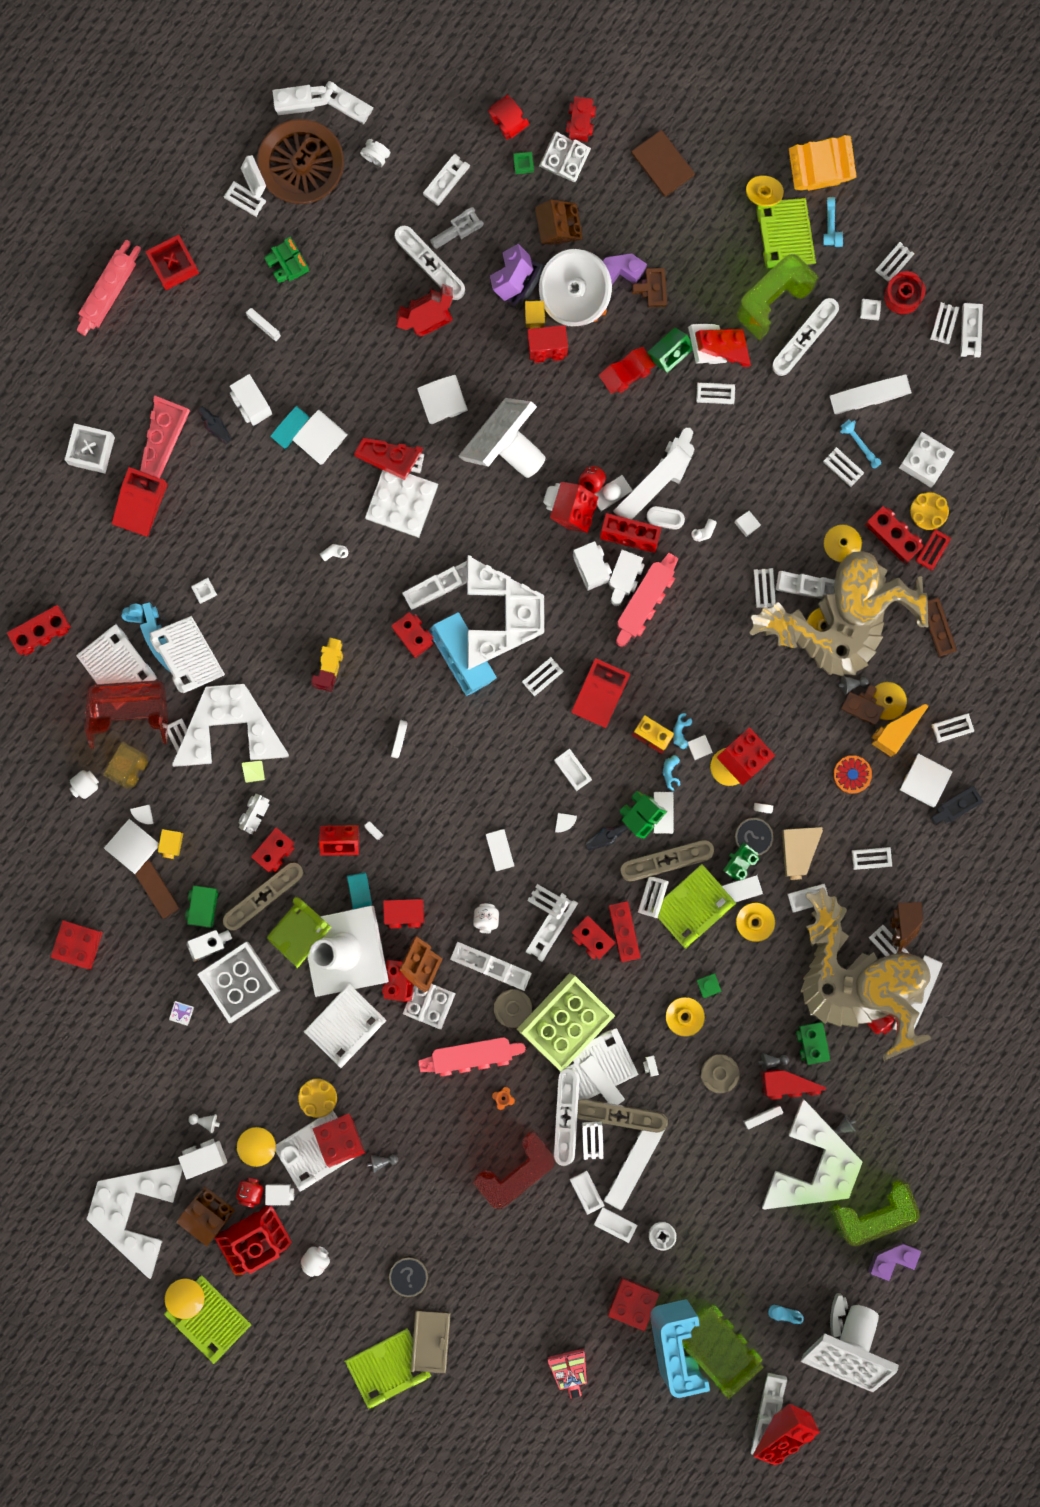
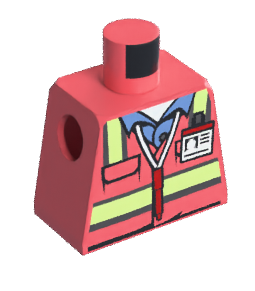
M584 1348L547 1357L559 1389L568 1388L570 1398L580 1397L579 1385L587 1383Z

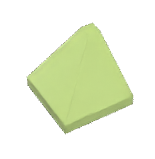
M262 761L242 763L246 783L265 780Z

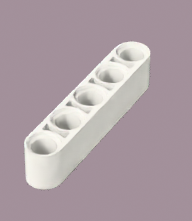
M677 445L613 512L619 517L632 520L691 460V457Z
M641 1130L635 1145L632 1146L626 1162L624 1161L617 1179L614 1180L609 1189L610 1192L604 1199L606 1203L619 1210L623 1209L665 1130L659 1133Z

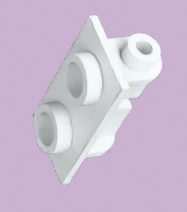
M258 794L252 796L248 801L247 806L249 808L246 814L243 813L239 819V828L244 831L246 829V832L253 834L254 831L256 832L261 822V819L257 818L256 815L264 816L270 805L268 804L269 800Z

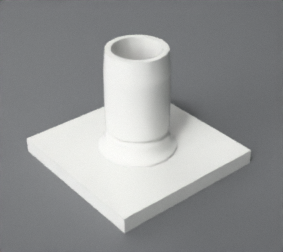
M505 398L460 453L459 457L466 462L489 467L497 455L500 454L526 478L531 477L541 468L545 461V456L518 429L537 406L531 401Z
M374 906L321 916L332 928L321 940L316 941L311 946L310 954L308 955L315 997L342 992L348 984L354 989L389 982Z
M860 1305L851 1306L840 1340L824 1334L803 1354L801 1359L802 1363L871 1392L877 1390L896 1374L899 1367L898 1364L869 1353L879 1315L874 1310Z

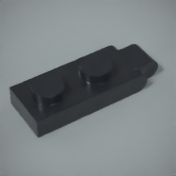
M531 261L532 273L530 276H526L522 284L524 287L521 293L508 300V306L519 309L522 303L525 304V301L528 300L544 269L543 264Z

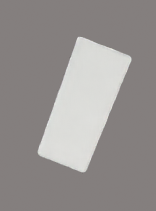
M593 1056L580 1064L608 1103L619 1105L625 1100Z

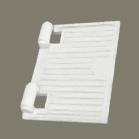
M192 616L150 633V641L156 652L161 654L171 671L173 682L179 692H188L225 675ZM164 635L167 643L161 645L158 637ZM185 675L190 681V683L184 685L182 680L180 679L182 676Z
M117 624L76 655L116 710L157 679L155 673L144 662ZM114 634L120 639L116 644L110 638ZM141 670L147 676L143 681L138 675Z
M348 984L304 1033L342 1068L387 1020ZM373 1017L376 1021L370 1026L367 1021ZM342 1048L345 1053L339 1057L336 1053Z
M617 1028L604 1032L594 1038L573 1060L574 1063L567 1066V1068L575 1069L579 1074L578 1100L589 1099L600 1094V1091L580 1066L581 1063L593 1056L615 1086L638 1075ZM613 1037L616 1043L607 1047L605 1041Z
M334 1111L327 1116L316 1119L276 1144L275 1151L279 1158L280 1151L287 1145L295 1146L303 1156V1158L287 1169L299 1191L304 1190L352 1160L350 1159L329 1168L325 1164L312 1128L337 1119ZM308 1172L310 1177L301 1181L299 1176Z

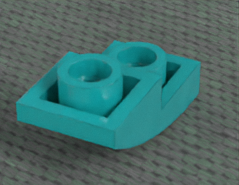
M296 406L270 437L285 449L311 417Z
M366 872L347 875L352 910L372 906Z

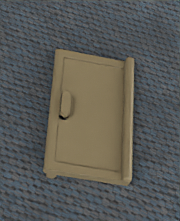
M415 1311L411 1372L446 1373L451 1313Z

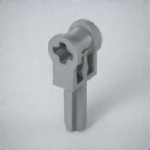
M472 207L451 220L452 226L430 241L432 246L438 249L458 235L463 239L481 228L484 223L479 220L475 214V209Z

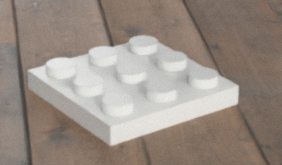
M383 470L365 519L419 538L438 484L408 474L407 478L403 480Z

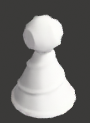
M196 1114L189 1116L190 1124L198 1123L210 1133L214 1132L215 1126L219 1127L220 1123L216 1122V1114L199 1118Z

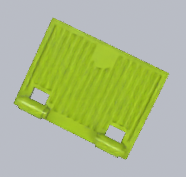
M806 198L781 200L773 206L757 205L756 211L762 234L765 266L767 268L815 264L816 259ZM770 208L771 216L765 217L764 209ZM772 252H777L778 260H772Z
M701 864L663 899L658 918L686 949L732 908L736 902L704 865ZM723 898L726 902L719 908L716 903ZM689 929L692 933L685 938L682 934Z
M295 897L293 899L294 906L268 935L267 939L298 968L310 954L311 946L316 941L321 940L332 927L305 904L303 900Z
M201 1275L195 1281L204 1292V1304L199 1313L191 1318L182 1320L173 1316L168 1310L164 1315L214 1364L251 1324ZM211 1342L218 1348L215 1353L208 1347Z
M408 1328L345 1360L368 1409L431 1377L430 1372H422L415 1377L410 1372L413 1338ZM377 1389L380 1395L371 1399L369 1393Z

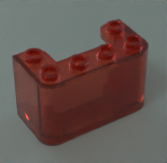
M534 1129L522 1141L523 1147L526 1150L525 1153L529 1158L500 1181L492 1171L484 1170L473 1178V1184L493 1208H505L554 1167L555 1159L552 1151Z

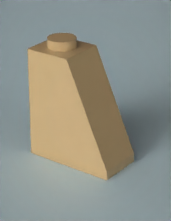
M822 827L782 830L785 877L790 876V880H800L802 876L807 875L823 831Z

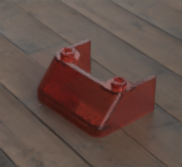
M161 681L95 684L88 689L85 732L90 749H94L95 734L108 731L111 721L148 718L151 728L160 729L163 744H167L168 715L164 684Z

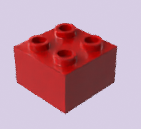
M179 234L145 251L165 290L199 274Z
M566 325L528 329L529 359L534 360V363L545 362V359L553 358V361H560L567 357Z
M561 482L550 518L569 530L588 533L589 527L592 524L594 510L597 507L598 497L581 485Z
M749 727L717 756V759L743 786L773 759L775 754Z
M423 899L384 901V924L389 925L390 929L401 928V924H408L409 928L421 927V924L425 923Z
M62 920L51 958L85 969H91L103 932Z
M350 1114L312 1128L325 1164L329 1168L365 1154Z
M621 1277L607 1313L608 1317L645 1331L659 1293L651 1288Z

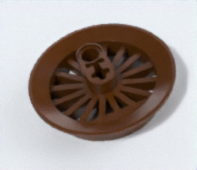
M295 119L276 126L267 134L259 148L257 165L266 188L273 195L289 203L307 204L324 198L336 187L342 176L344 155L337 137L327 127L312 120ZM298 136H305V140L300 146ZM288 138H295L297 152L288 142ZM284 142L292 155L278 146ZM320 142L325 145L322 149H320ZM310 146L316 147V150L313 152H310L307 149ZM274 151H277L287 159L273 157L272 155ZM328 151L332 155L331 157L317 159ZM304 161L305 165L301 164L298 166V162L302 163ZM270 162L285 164L270 168ZM333 162L332 168L318 166L320 164ZM286 171L285 173L281 174L280 176H278L277 174H275V173H277V172ZM316 171L330 173V177L327 179ZM311 174L325 184L319 188ZM301 176L305 193L299 189ZM306 176L316 189L315 191L308 192ZM295 178H296V182H295V186H294V185H292V182H293V181L295 180Z

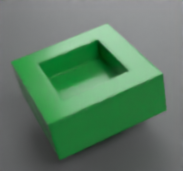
M532 152L513 154L515 174L534 173Z
M715 974L696 980L703 998L722 992Z

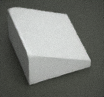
M750 511L734 522L746 537L761 526Z

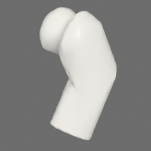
M708 519L705 528L692 531L693 539L699 542L709 539L717 522Z
M332 544L321 552L320 556L324 561L332 556L346 558L348 556V549L342 545Z

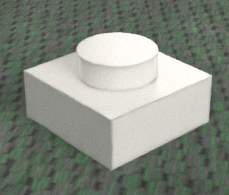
M654 1056L645 1057L646 1061L643 1062L645 1073H649L651 1077L659 1075Z

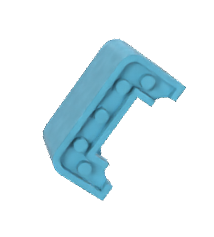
M687 1299L654 1307L650 1318L659 1372L669 1391L677 1398L710 1391L709 1382L700 1373L696 1359L691 1356H684L682 1339L691 1338L692 1328L699 1326V1319Z

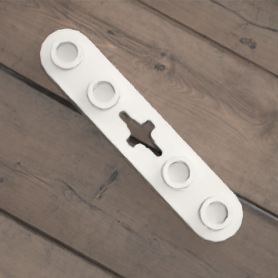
M400 226L397 228L395 239L403 250L440 288L442 284L453 287V300L462 298L465 294L463 282L410 227ZM423 256L428 260H434L433 264L436 270L431 265L426 266L427 262Z
M828 298L822 301L788 342L772 364L775 374L780 376L788 374L839 311V305L836 300ZM809 330H812L808 337L810 340L806 339L800 345L799 343L803 337L801 334L805 335Z
M573 1068L561 1071L558 1079L554 1159L561 1166L572 1163L575 1158L580 1078L578 1072ZM566 1111L568 1112V1116H571V1119L567 1120V1123L566 1118H563V1115L566 1114Z

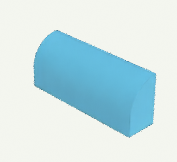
M458 612L434 624L428 631L433 636L435 644L463 692L468 696L488 685L497 677L487 661L468 669L467 632L469 629Z

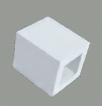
M291 1184L266 1185L265 1205H290V1201L294 1200V1188H291Z

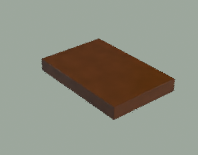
M662 130L631 151V154L664 197L695 176L693 170Z

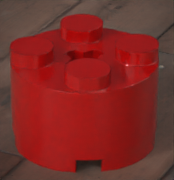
M508 94L489 107L490 119L495 125L500 124L501 133L506 140L512 139L530 125L527 118L525 120L522 118L523 112L511 97L509 98Z
M903 271L898 273L889 281L884 292V300L887 307L897 314L914 312L925 296V285L919 276L913 272Z

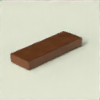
M939 597L928 600V629L938 657L956 652L957 649Z
M146 861L135 875L161 917L165 919L180 908L151 861Z

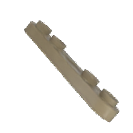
M703 840L630 860L622 865L621 875L626 881H635L704 862L712 858L714 847L709 841ZM667 856L669 859H673L672 861H670V865H667L666 863H660L664 861V857Z
M297 863L286 865L226 913L223 918L224 926L232 931L241 928L303 877L302 867ZM269 890H272V892H270L267 895L268 900L266 902L264 900H261L257 904H255L258 898H260V892L266 893Z
M588 1099L578 1100V1119L655 1133L662 1132L668 1125L667 1117L660 1112ZM620 1110L622 1115L629 1116V1118H622L619 1121L617 1116L610 1113L616 1114Z

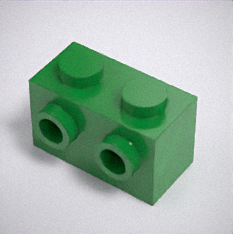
M674 328L647 353L657 367L668 373L693 350L687 334Z
M193 886V890H189L188 901H191L190 909H187L185 914V920H188L187 924L213 928L218 889Z
M823 1022L798 1026L799 1030L796 1031L797 1041L801 1042L803 1049L799 1050L801 1061H805L806 1065L831 1061Z

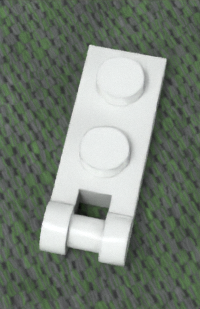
M328 81L325 86L326 93L320 94L319 98H327V104L364 125L373 107L339 88L333 82ZM333 92L337 94L335 99L330 97Z
M454 154L423 192V195L439 206L463 174L469 169L470 165L467 162H462L460 157ZM454 165L459 168L457 172L452 169Z
M964 303L962 306L960 356L967 357V355H973V357H980L983 304ZM968 342L974 343V348L968 347Z

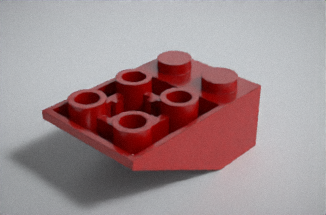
M129 467L122 483L112 525L148 537L168 485L166 481Z
M595 658L571 713L606 728L630 677V673Z
M781 1069L761 1071L763 1095L768 1096L770 1099H781L782 1095L788 1094L790 1097L802 1096L801 1093L807 1092L809 1095H820L821 1091L826 1090L824 1086Z
M788 1404L774 1415L753 1456L770 1464L778 1465L784 1461V1458L797 1452L799 1447L812 1441L814 1436L820 1432L811 1413Z

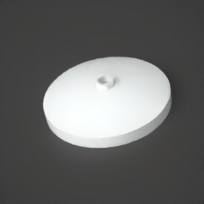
M569 249L556 254L544 267L539 281V295L541 301H544V309L555 321L567 326H583L599 318L607 308L612 292L611 277L606 265L595 254L580 249Z

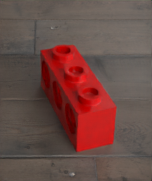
M882 506L867 521L865 526L906 565L923 548L922 540L917 535H912L908 531V526L902 521L899 522L894 517L895 514L891 509ZM877 518H885L886 525H880ZM891 531H898L900 538H893ZM906 543L913 546L912 552H908L905 549Z
M606 513L600 539L655 553L662 527Z
M56 605L7 632V635L17 653L26 656L34 652L36 646L49 644L52 641L51 638L56 635L61 637L69 632L67 629L71 628L62 609ZM56 618H61L60 626L53 627V621ZM43 627L44 634L37 636L36 630ZM22 637H27V643L24 646H20L19 640Z
M628 901L609 905L621 963L640 959Z

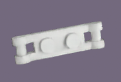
M563 893L560 895V898L569 903L566 913L563 912L560 919L549 914L526 950V953L530 955L532 953L541 962L578 902L566 898V895ZM557 901V902L555 903V904H557V905H559V906L562 905V903L559 902V901ZM552 908V911L558 913V909ZM538 942L545 946L543 950L536 947Z

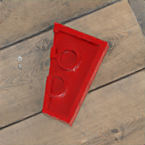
M743 329L699 330L695 332L700 352L726 358L727 361L740 363L743 367L751 366Z
M363 438L354 452V456L405 480L421 455L423 447L416 446V448L406 447L405 444L393 445L387 444L386 441Z

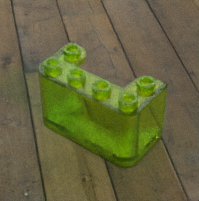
M788 254L744 295L737 312L738 319L760 341L768 333L769 325L771 324L768 319V314L771 311L769 306L786 289L796 298L806 297L814 289L819 276L799 256Z
M901 1179L892 1182V1191L886 1195L890 1205L860 1217L857 1216L855 1210L849 1207L840 1208L839 1204L829 1207L840 1237L851 1246H859L916 1223L919 1220L920 1212L909 1184Z
M708 1303L697 1313L699 1326L692 1328L691 1338L682 1339V1344L685 1350L729 1400L764 1368L761 1364L763 1359L754 1348L749 1350L745 1345L748 1343L747 1340L740 1333L736 1335L732 1329L735 1327L727 1318L725 1320L721 1318L723 1314L716 1305L712 1304L710 1306Z

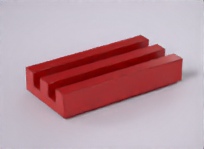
M934 529L915 562L933 571L951 538ZM935 535H938L939 537L937 541L935 542L925 561H923L922 558L926 553L928 547L933 541ZM942 538L945 539V542L942 545L937 556L935 557L933 563L931 565L928 564L929 560L931 559L933 553L935 552Z

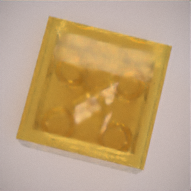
M122 742L103 776L127 789L134 787L139 779L137 777L139 771H143L148 764V760H146L148 756Z

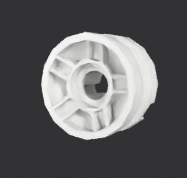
M368 139L365 143L366 147L362 148L360 154L371 163L373 161L375 165L382 167L385 164V158L389 157L390 151L377 141L373 143L372 139Z
M666 1222L655 1223L649 1231L651 1244L658 1250L670 1249L676 1242L675 1229ZM661 1232L666 1234V1238L663 1240L659 1238Z

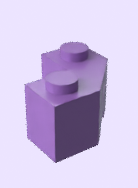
M519 244L503 252L506 267L490 275L493 290L504 301L521 293L524 287L522 284L526 276H530L533 271L530 255Z
M633 254L607 257L603 260L609 271L612 285L619 275L636 284L647 268V264Z
M898 1242L874 1253L868 1272L889 1281L896 1263L915 1270L921 1251Z

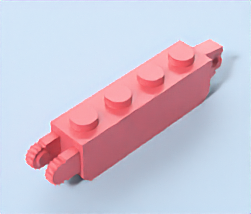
M125 240L121 248L115 251L78 313L80 316L78 321L81 322L77 328L78 333L86 336L90 328L94 329L100 326L136 265L135 260L141 251V247L135 246L128 256L126 252L131 242Z
M668 553L661 563L656 562L652 564L618 620L617 626L621 630L616 639L618 647H625L631 637L635 639L637 635H642L646 628L643 625L646 619L651 620L656 612L653 609L655 604L662 602L666 595L663 593L666 586L670 588L676 579L673 577L675 573L674 568L678 561L676 556Z
M502 1037L436 1049L432 1056L419 1060L420 1072L440 1073L441 1077L452 1075L451 1071L459 1070V1073L471 1071L470 1067L478 1066V1070L490 1068L489 1064L497 1063V1066L509 1064L512 1056L525 1052L526 1047L522 1043L509 1044V1040Z

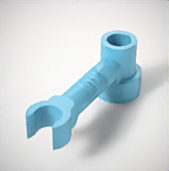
M827 197L828 227L827 234L823 236L824 245L843 247V232H835V197Z

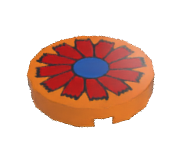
M847 756L836 764L833 771L834 781L846 793H859L869 786L872 779V770L869 763L863 758Z

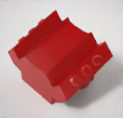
M442 284L440 292L431 289L429 294L418 300H411L409 308L400 306L397 312L396 327L404 330L413 328L415 334L421 337L452 322L453 319L448 308H450L453 300V287Z
M272 1205L265 1206L259 1212L252 1213L242 1221L231 1225L228 1230L219 1232L215 1237L234 1275L255 1272L279 1258V1253L285 1251L292 1243Z

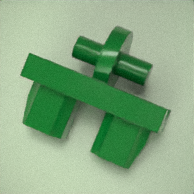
M743 842L735 854L730 853L728 855L732 859L723 871L736 881H739V879L744 880L747 876L746 870L750 864L755 865L759 860L758 853Z

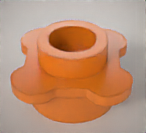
M504 1087L501 1091L492 1094V1098L496 1100L499 1110H503L505 1106L513 1105L515 1099L510 1095L508 1087Z

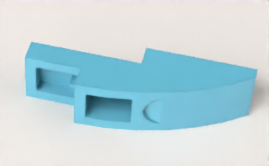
M150 602L142 604L147 623L140 625L143 636L154 656L171 673L160 653L156 652L150 641V633L162 628L161 625H157L156 618H159L156 606L153 607ZM158 637L161 645L167 643L165 638Z

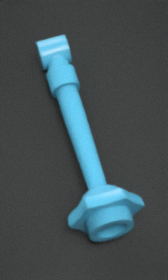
M849 419L840 426L842 428L840 432L842 434L850 433L866 454L867 459L871 461L872 468H877L881 465V460L875 458V455L870 452L855 433V420L851 422Z

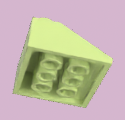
M569 973L517 1030L557 1069L563 1071L615 1015L576 976Z

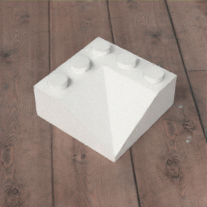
M245 942L197 974L229 1023L234 1022L280 991L249 942Z

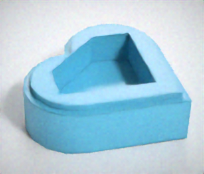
M131 604L130 607L123 609L121 617L127 622L144 623L145 613L143 606Z

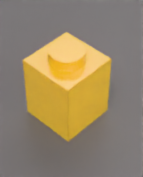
M525 301L526 328L545 327L544 301Z
M162 829L158 852L163 853L162 857L174 859V855L179 856L183 833Z

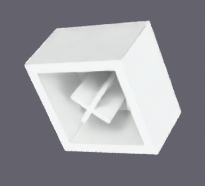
M250 374L230 385L232 390L230 392L231 398L237 407H242L239 410L247 423L251 422L254 426L272 415L269 405Z
M74 424L65 461L71 466L106 473L115 439L114 435L108 431Z
M922 432L899 468L927 486L932 487L954 454V451Z
M595 541L573 551L574 561L587 591L608 583L612 573L609 564L603 561L604 553L601 546H597Z
M214 1139L200 1144L201 1148L199 1149L193 1146L182 1151L183 1155L178 1158L186 1180L227 1163L220 1141L215 1142Z

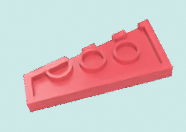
M154 395V408L151 411V424L147 432V445L144 448L140 471L160 478L190 410Z

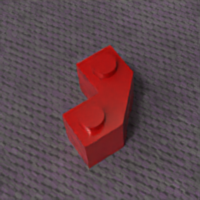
M644 347L630 352L623 360L609 365L599 374V377L611 394L615 392L622 393L629 388L628 385L640 377L644 379L650 375V370L656 365Z

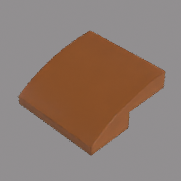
M416 936L401 965L400 971L423 992H427L443 958L430 950L431 946Z

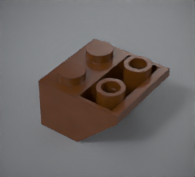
M549 200L535 207L542 244L555 245L583 240L576 203Z
M921 902L898 903L896 910H893L890 926L891 929H894L895 935L892 936V945L896 947V953H901L919 933L923 923Z
M204 1187L176 1223L205 1246H208L234 1213L235 1209L207 1187Z

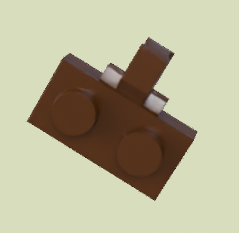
M665 268L646 269V280H642L641 284H633L632 294H642V298H647L648 308L666 307Z
M869 685L866 693L861 692L860 696L849 692L841 710L877 726L885 708L875 704L877 699L873 697L877 688Z

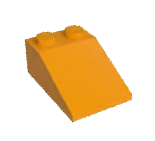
M924 704L885 727L877 729L872 736V739H874L872 745L890 757L895 755L928 708V705Z

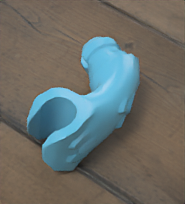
M685 713L679 715L673 728L674 745L676 744L681 749H685L688 746V742L683 737L682 729L684 726L692 724L691 718L683 722V718L687 715Z
M676 755L665 759L663 768L666 785L671 791H674L671 787V782L674 781L680 786L679 779L673 778L671 774L675 765L680 761Z
M779 1305L770 1306L768 1311L769 1317L777 1321L783 1320L793 1324H801L804 1321V1317L799 1311Z

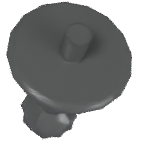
M842 676L839 687L842 688L844 694H847L857 686L867 687L869 681L866 677H861L860 680Z
M762 1053L761 1061H758V1065H762V1070L767 1071L779 1063L784 1066L787 1065L789 1058L786 1055L776 1058Z
M844 1115L836 1130H832L837 1135L839 1133L856 1132L853 1126L856 1121L855 1119L850 1121L847 1115Z
M370 1154L372 1162L367 1163V1167L372 1166L373 1172L376 1173L388 1163L392 1165L397 1164L398 1157L395 1154L390 1155L389 1158Z

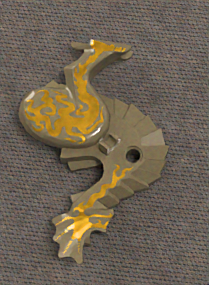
M864 551L852 552L843 559L836 571L834 594H823V599L818 603L827 628L822 631L815 630L807 623L799 609L789 614L777 602L771 608L763 607L759 615H751L753 627L749 633L750 635H755L763 632L764 636L775 634L777 636V646L784 645L796 648L798 644L800 648L806 650L810 658H814L818 668H822L828 675H856L857 671L868 666L867 662L876 653L875 650L883 638L881 633L884 625V611L892 602H899L914 614L916 624L919 627H928L927 593H923L922 576L916 579L914 590L909 589L900 578H893L886 582V577L884 576L887 569L879 565L872 554ZM839 645L844 649L843 654L840 656L836 652Z
M823 887L816 894L806 893V898L815 909L811 916L815 917L816 920L814 924L808 925L806 928L810 934V945L812 947L814 945L818 946L814 953L815 959L809 966V972L803 978L804 984L800 991L803 993L804 1005L807 1004L810 1016L814 1015L824 1024L828 1022L839 1027L845 1025L857 1028L858 1024L872 1023L873 1020L887 1016L893 1017L897 1022V1031L892 1047L883 1055L884 1061L930 1040L931 1037L929 1035L916 1036L914 1034V1025L920 1013L911 1006L914 1003L922 1004L924 990L930 982V970L926 962L910 953H896L877 959L873 952L869 956L862 953L847 970L841 968L837 962V952L849 936L841 931L840 922L847 909L838 904L835 896L829 897ZM830 985L833 993L830 995L824 994L822 987Z

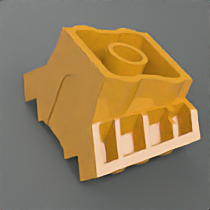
M844 135L839 138L808 142L804 145L797 144L789 148L795 190L808 189L809 191L839 185L841 182L856 178L851 136Z

